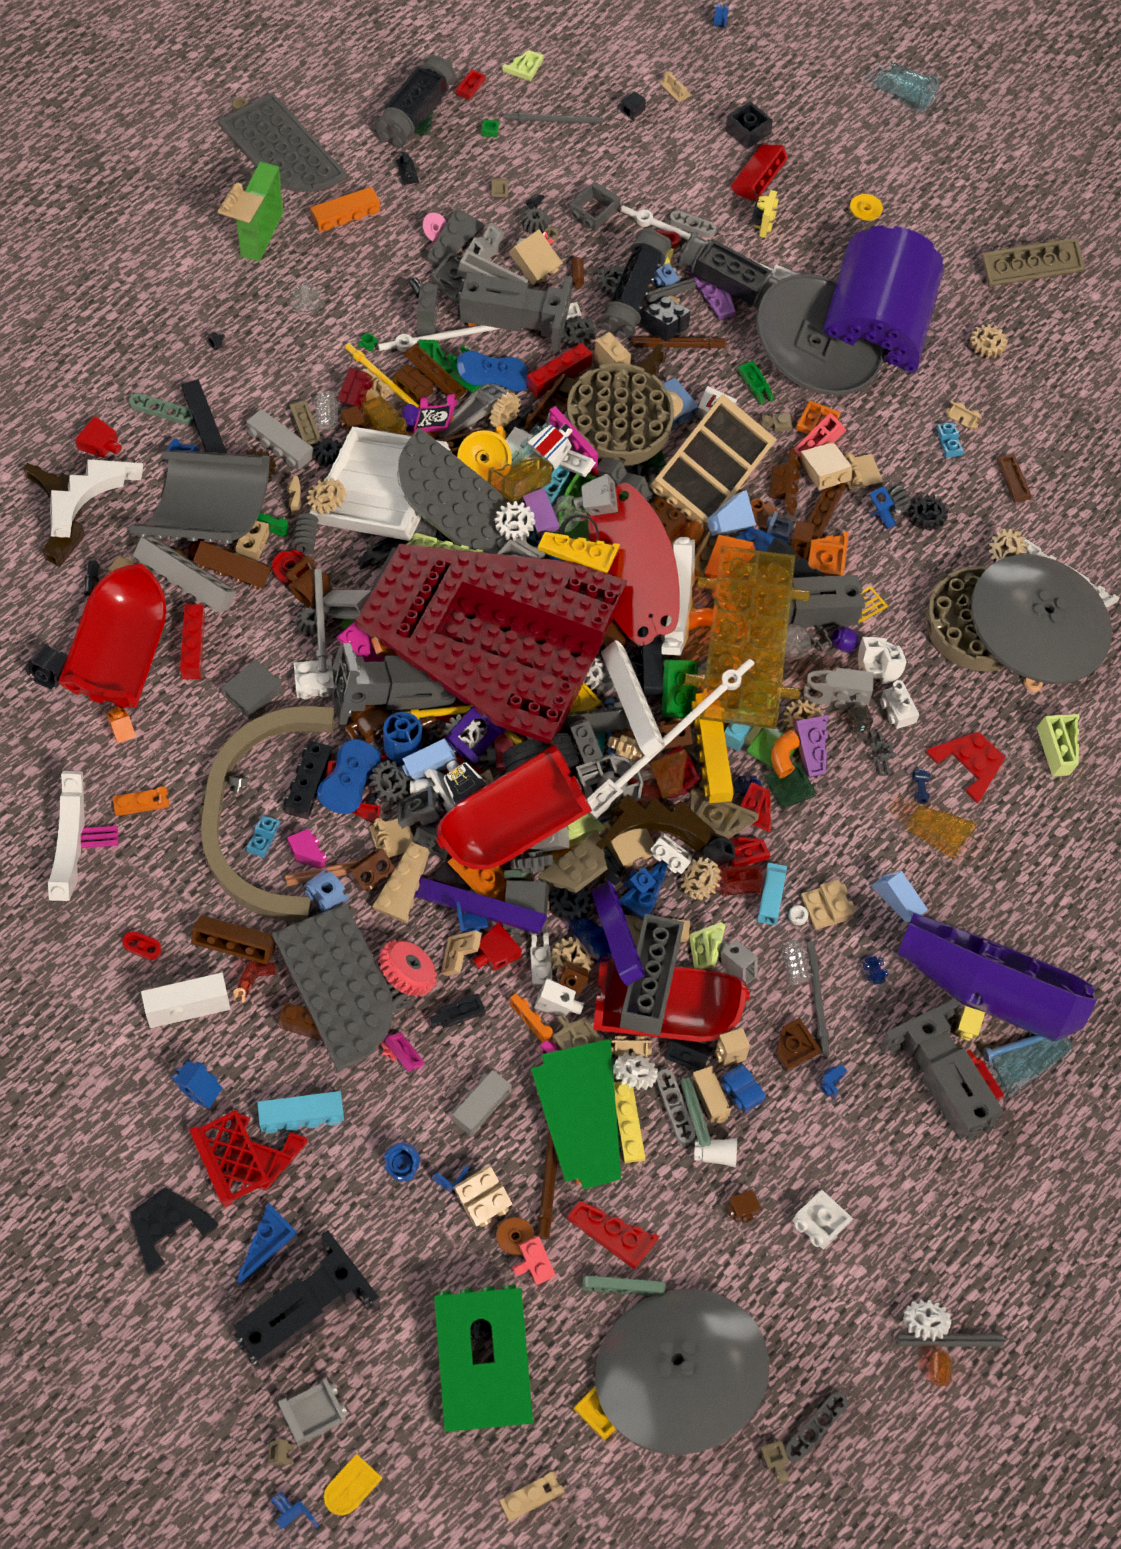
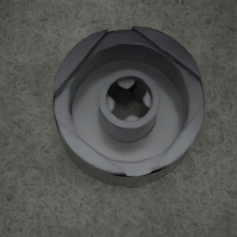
M43 644L25 665V670L29 676L32 674L35 677L33 680L35 683L48 689H53V687L56 689L60 685L58 681L67 655Z

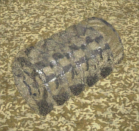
M330 391L321 392L315 397L316 426L320 430H334L336 428L335 424L338 423L337 395Z
M797 940L784 942L781 945V949L783 951L784 964L786 965L785 970L788 972L789 985H799L811 979L813 974L806 973L811 970V966L806 965L810 960L804 958L808 955V952L802 951L806 949V945L799 943Z

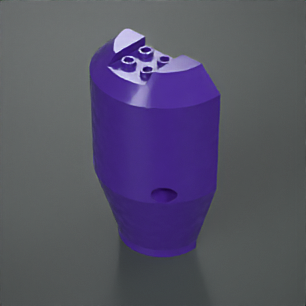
M916 913L912 915L897 956L907 960L961 1004L985 1012L987 1015L1053 1042L1082 1030L1097 1001L1096 996L1093 995L1095 986L1075 974L986 938Z

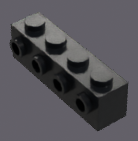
M309 741L308 746L304 747L302 752L303 760L301 763H298L296 768V779H292L290 784V795L286 796L283 806L286 807V814L309 820L317 798L318 787L325 777L328 763L332 757V746Z

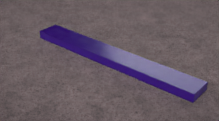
M422 877L419 879L418 891L414 895L416 898L456 910L457 902H460L462 912L535 934H540L547 919L546 914Z

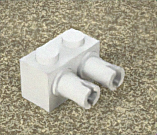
M896 680L893 683V687L883 690L880 704L883 709L886 708L890 724H894L895 728L898 729L917 722L919 713L902 681Z

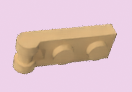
M555 1471L499 1500L509 1522L565 1492L562 1485L559 1486L556 1480L558 1477ZM546 1484H549L551 1491L548 1493L543 1488Z

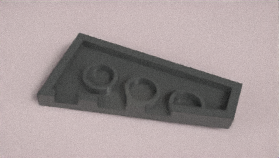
M456 207L426 260L438 267L449 253L455 254L484 228L485 224Z

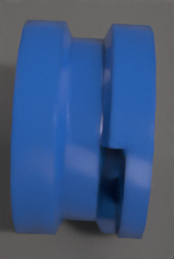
M716 4L713 26L717 27L719 25L722 28H726L729 5L721 6V4Z

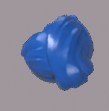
M405 1142L397 1143L384 1155L386 1161L384 1169L393 1176V1179L403 1182L414 1178L416 1171L419 1169L420 1156L412 1144Z

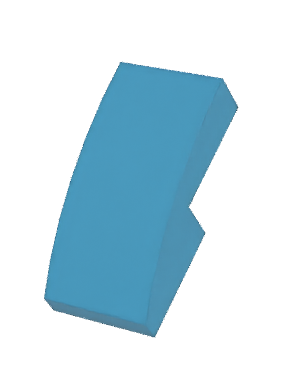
M954 422L938 424L937 432L945 457L962 456L964 450L958 439L959 432Z
M262 815L255 827L254 835L246 847V852L265 858L280 826V820Z

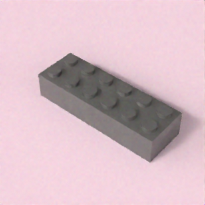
M645 914L637 946V952L645 976L628 985L620 1027L660 1036L681 942L683 921Z

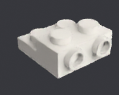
M331 659L326 660L327 672H319V660L294 662L297 698L309 699L312 696L329 697L333 694L334 682Z
M663 832L658 835L650 849L652 856L659 861L664 860L668 863L667 867L674 873L678 871L682 874L692 860V854Z
M821 1190L798 1211L792 1221L799 1232H805L810 1237V1241L814 1246L821 1247L824 1250L850 1224L853 1218Z

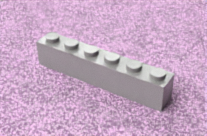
M152 535L140 538L133 556L139 559L138 561L141 564L148 565L155 573L165 576L167 581L177 584L181 587L182 591L191 593L195 596L196 600L209 605L211 610L221 612L229 609L237 592L235 589L206 570L197 567L195 563L160 540L153 538Z

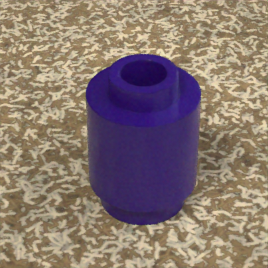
M408 404L402 408L401 426L404 431H414L419 414V409L415 405Z

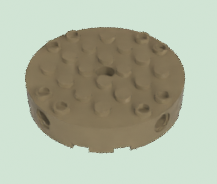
M624 363L601 365L593 371L589 370L584 373L578 382L573 385L569 393L566 418L597 451L599 462L606 457L621 460L623 466L644 462L655 456L664 447L670 436L674 419L672 397L659 378L645 372V369Z
M966 567L950 573L948 577L940 581L935 587L926 611L925 621L928 635L933 645L944 657L961 667L988 672L1005 669L1007 667L999 662L983 644L972 619V593L978 579L988 567Z

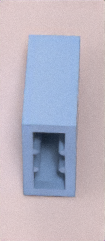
M747 490L733 495L707 519L712 536L740 531L756 525Z
M444 738L403 758L405 765L402 767L407 776L410 775L415 780L426 776L424 772L428 769L439 772L447 769L446 765L453 760L458 764L459 762L452 747Z
M902 871L886 874L871 885L905 922H910L913 913L923 916V913L928 910Z

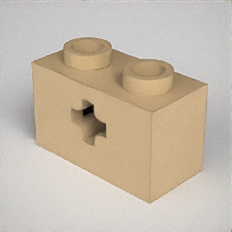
M743 1028L720 1035L714 1054L717 1062L722 1063L723 1068L745 1061L750 1044Z

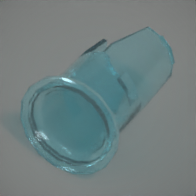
M890 61L891 73L879 72L876 83L877 88L917 104V108L920 111H925L936 96L939 85L938 76L935 74L926 76Z

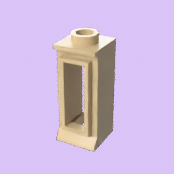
M712 1066L693 1072L694 1078H692V1081L710 1123L726 1121L728 1116H730L731 1108H729L715 1073L712 1074Z

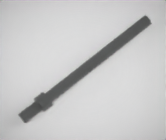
M519 112V114L506 113V120H519V122L546 121L603 124V117L525 114V112Z
M811 941L807 943L818 1025L816 1034L817 1040L820 1041L821 1055H828L829 1032L825 1024L815 942Z

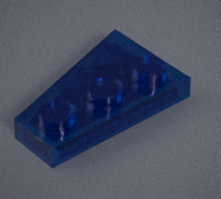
M588 918L569 922L568 928L598 963L614 959L603 928Z

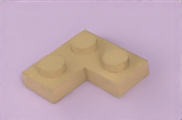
M475 930L449 937L441 974L446 976L459 974L464 955L478 952L482 933Z

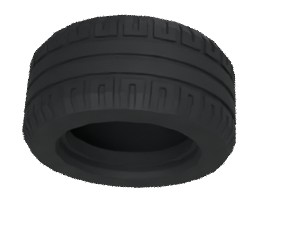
M556 733L551 745L530 739L510 747L503 755L506 772H510L556 744L569 765V770L571 772L575 771V768L579 766L580 760L573 737L568 733Z

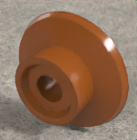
M518 1217L503 1221L496 1233V1239L500 1248L513 1255L522 1254L519 1244L535 1237L530 1223ZM517 1235L519 1239L513 1240L512 1236Z

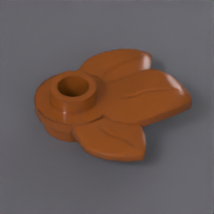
M755 498L750 501L755 523L763 529H768L769 527L766 526L769 516L773 517L777 509L773 505L764 504L761 499Z

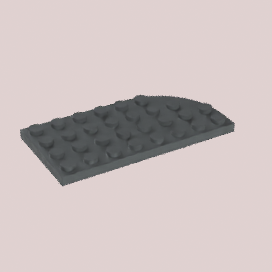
M274 93L218 120V125L256 168L259 162L279 166L281 188L295 192L319 191L347 178V173Z
M419 427L404 446L398 460L397 478L399 486H401L405 495V500L415 512L456 545L468 546L473 550H483L484 553L497 554L509 540H512V537L506 540L505 535L500 536V530L496 529L497 524H495V518H498L496 513L497 511L502 512L501 506L506 508L508 502L511 505H514V503Z
M347 904L273 932V940L337 1071L356 1064L375 1052L389 1033L393 1017V1001L389 987Z

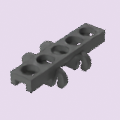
M833 624L823 630L822 626H819V634L810 637V634L807 633V639L797 644L795 648L800 654H803L814 647L821 652L823 647L827 645L832 646V641L830 640L832 633L830 634L829 630H835L836 625ZM819 637L821 639V642H818V640H815L814 638ZM802 645L806 647L803 650L799 649V647Z
M872 731L870 732L872 740L870 747L874 749L875 753L873 761L877 762L879 775L888 776L891 774L888 759L897 757L892 748L895 744L892 742L885 743L881 731L875 733ZM874 735H878V736H879V740H878V741L875 740ZM889 748V753L885 754L884 749ZM882 751L884 755L878 757L876 753ZM882 768H886L887 773L883 774Z

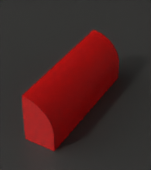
M761 145L730 186L734 193L748 200H757L788 159L784 146Z

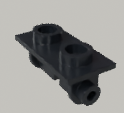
M405 151L401 152L400 159L396 160V164L403 185L419 183L412 157Z

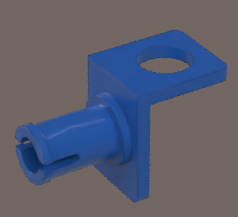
M885 487L870 493L869 496L877 508V511L871 515V518L880 516L886 529L896 525L897 523L889 512L894 502ZM878 493L885 496V502L880 503L877 501L876 496Z
M457 902L461 931L469 930L471 932L477 930L482 933L481 928L488 927L487 919L469 913L462 914L460 902Z
M466 1166L454 1184L437 1172L433 1175L432 1180L451 1193L455 1185L467 1179L465 1173L470 1167Z
M283 1492L277 1493L282 1502L276 1496L272 1498V1504L282 1514L276 1520L281 1530L302 1512L316 1529L319 1527L315 1518L301 1501L293 1506Z

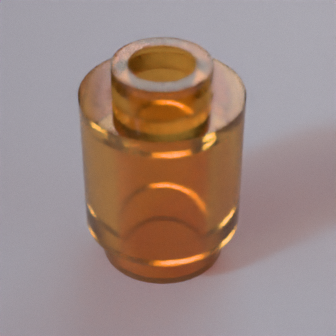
M692 520V522L687 523L682 537L695 540L696 548V545H699L705 528L702 527L701 522Z
M946 1352L932 1353V1358H930V1381L935 1382L936 1386H947L952 1381V1360Z

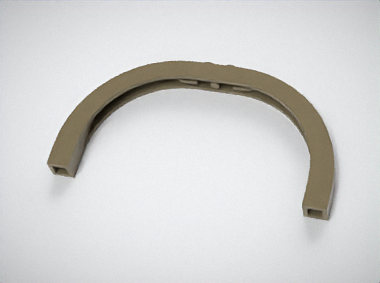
M316 706L290 707L267 713L249 722L238 730L219 751L209 773L207 788L202 792L204 807L200 808L199 819H202L201 837L209 869L219 886L234 901L264 917L290 922L306 920L310 918L311 898L279 895L258 889L243 880L229 866L220 849L218 837L227 780L242 756L255 745L270 737L295 731L333 733L334 708Z

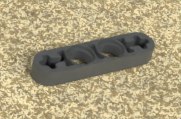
M838 1392L833 1393L792 1438L785 1448L789 1461L796 1463L802 1460L842 1415L848 1406L845 1395ZM832 1399H835L836 1401L838 1399H841V1406L843 1408L838 1406L833 1411V1413L836 1414V1416L834 1417L831 1411H829L828 1409H830L834 1404V1401ZM819 1414L827 1415L829 1417V1424H819L817 1416ZM805 1430L814 1432L815 1439L813 1441L804 1439L803 1432ZM799 1438L801 1443L804 1444L798 1452L800 1456H791L792 1450L790 1447L796 1448L800 1443L796 1439Z

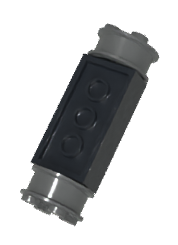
M431 55L426 58L425 64L420 67L417 66L384 107L383 116L376 120L375 127L379 138L383 142H388L397 147H402L406 144L407 138L415 133L446 94L449 85L455 82L456 73L450 61L437 55Z
M653 228L642 229L636 233V242L630 247L632 253L611 301L605 306L606 313L600 318L601 327L604 330L615 333L616 337L622 339L632 337L635 334V326L641 320L638 312L643 307L642 300L649 292L648 286L655 278V270L665 263V254L671 249L670 239L656 232Z
M697 232L692 233L688 243L683 244L680 251L682 254L677 261L679 267H687L691 270L692 274L753 305V307L759 306L767 290L779 281V279L773 277L770 269L714 239L712 241L710 239L707 241L702 239Z

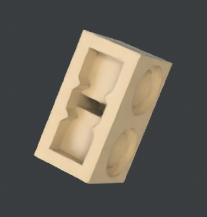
M256 521L246 535L236 539L234 544L236 553L258 561L270 534L269 524Z

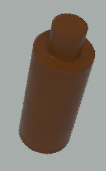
M575 257L571 261L572 284L575 285L576 289H581L584 284V260L581 257Z

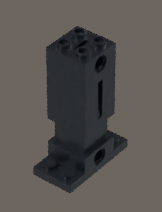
M329 1230L321 1234L322 1243L320 1244L325 1258L320 1261L319 1270L302 1282L297 1278L233 1325L235 1342L241 1351L247 1350V1358L254 1368L258 1366L261 1371L324 1325L326 1323L325 1317L343 1303L348 1307L358 1298H361L360 1302L366 1310L371 1309L375 1313L380 1309L379 1296Z

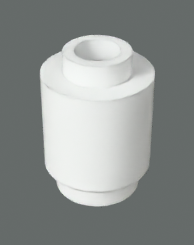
M432 778L415 779L410 781V794L413 795L429 786L433 788L436 785Z

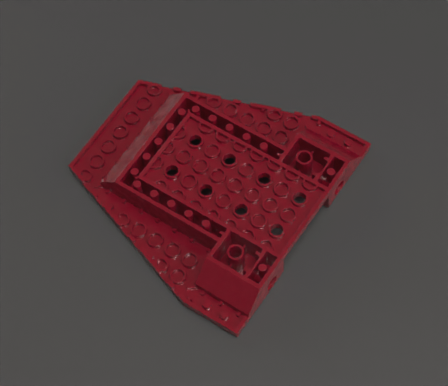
M399 544L358 615L355 625L372 638H378L388 649L392 648L395 650L396 655L417 670H423L434 682L436 680L440 682L444 689L465 704L469 703L475 707L479 714H485L493 724L551 745L555 734L561 732L611 627L620 598L627 585V580L576 562ZM467 616H473L474 618H473V619H468V618H466V617H467ZM506 628L509 631L503 632L501 629ZM537 641H542V642H544L545 644L540 645V644H537L536 642H537ZM571 654H578L579 657H573Z

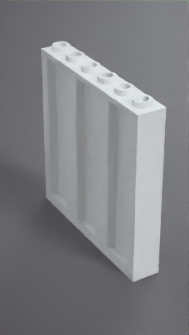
M352 427L343 447L339 451L336 461L332 465L329 475L326 477L328 481L334 478L335 481L339 480L344 485L345 492L347 493V496L344 497L346 501L340 503L342 505L341 508L336 507V512L330 510L329 514L324 511L320 515L319 512L315 513L311 509L310 514L315 515L319 519L317 523L410 541L421 516L405 500V495L398 483L397 472L400 454L412 436ZM437 441L451 452L447 442Z

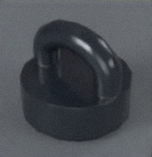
M212 332L207 335L208 344L213 350L222 348V341L225 338L224 334L218 335Z

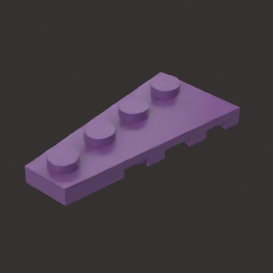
M686 268L690 277L697 282V288L719 320L736 316L730 293L692 274L691 270Z

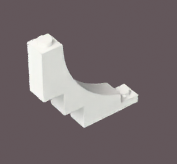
M88 460L86 476L70 475L68 491H51V536L70 537L71 524L78 510L94 496L107 490L123 487L124 480H141L143 463Z
M680 537L673 544L679 576L680 611L675 631L665 635L662 654L681 655L689 637V614L692 610V587L695 583V540H690L688 537ZM668 616L666 626H668L671 623L670 616Z
M63 771L61 774L62 793L60 796L59 830L54 864L48 881L49 900L69 901L78 881L77 862L81 855V833L85 825L83 771Z

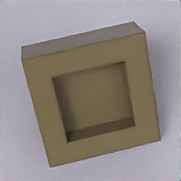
M492 178L491 197H508V179Z
M283 1439L270 1442L267 1465L292 1464L293 1459L287 1458L286 1453L287 1451H293L294 1445L289 1444L288 1440Z

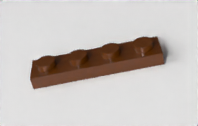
M414 344L406 350L404 355L446 395L455 394V400H458L466 393V390L420 346Z
M840 483L823 490L807 521L808 523L815 524L812 539L821 538L846 489V483Z

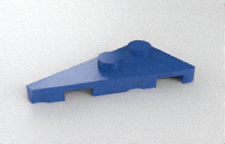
M664 860L649 872L656 881L652 887L643 894H640L633 887L620 899L622 908L642 921L645 914L652 915L668 869V864Z
M270 1203L266 1206L265 1214L249 1247L244 1265L240 1269L237 1279L240 1285L297 1235L293 1227Z

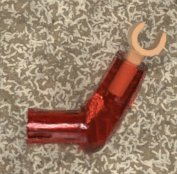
M254 961L248 963L242 971L237 987L234 990L233 1001L237 997H241L242 1003H244L258 976L275 975V963L272 962L267 965L256 964Z

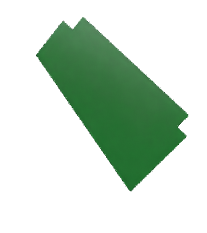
M611 1039L542 1054L544 1065L533 1067L531 1071L565 1182L580 1179L582 1188L586 1189L621 1180Z

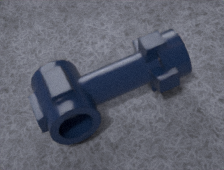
M925 769L913 770L912 781L918 782V792H915V798H917V803L919 804L927 803L930 798V793L926 792L925 782L928 783L930 780V772L925 771Z

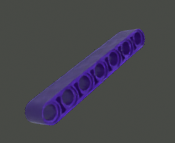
M608 880L591 892L619 976L624 984L628 986L645 976L619 897L614 886Z

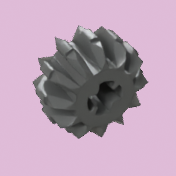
M535 207L533 209L527 208L526 212H523L521 219L524 231H528L531 234L540 230L543 234V231L549 225V215H547V212L545 210L542 211L541 207L539 209Z
M896 483L885 487L894 502L889 512L899 514L906 511L911 502L904 486ZM881 494L882 501L885 502V496Z
M311 605L309 609L303 608L302 612H298L296 619L299 633L303 632L305 637L309 633L312 638L314 633L317 634L316 608L313 609ZM324 612V627L326 629L328 622Z

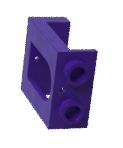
M472 706L444 738L466 762L475 765L480 760L479 756L505 730L489 721L490 718L485 714H479L476 708ZM480 718L486 722L487 732L470 749L458 736L474 719Z

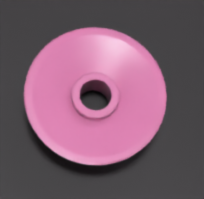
M438 213L427 214L423 220L425 235L430 240L436 242L447 222Z

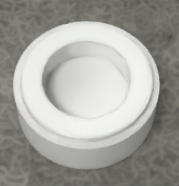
M793 906L789 911L788 918L795 925H803L808 919V911L803 906Z

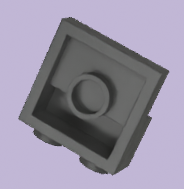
M429 786L397 802L398 824L403 829L407 826H412L417 821H420L423 826L435 822L440 818V813L443 812L440 804L442 802L441 796Z

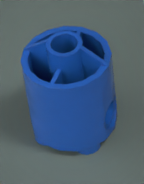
M408 712L392 714L385 721L383 728L385 755L391 761H396L399 766L405 764L403 758L422 749V726L420 720Z

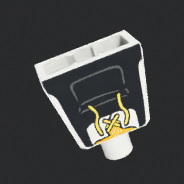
M453 760L446 765L450 773L444 776V781L456 805L487 785L466 762L459 766Z

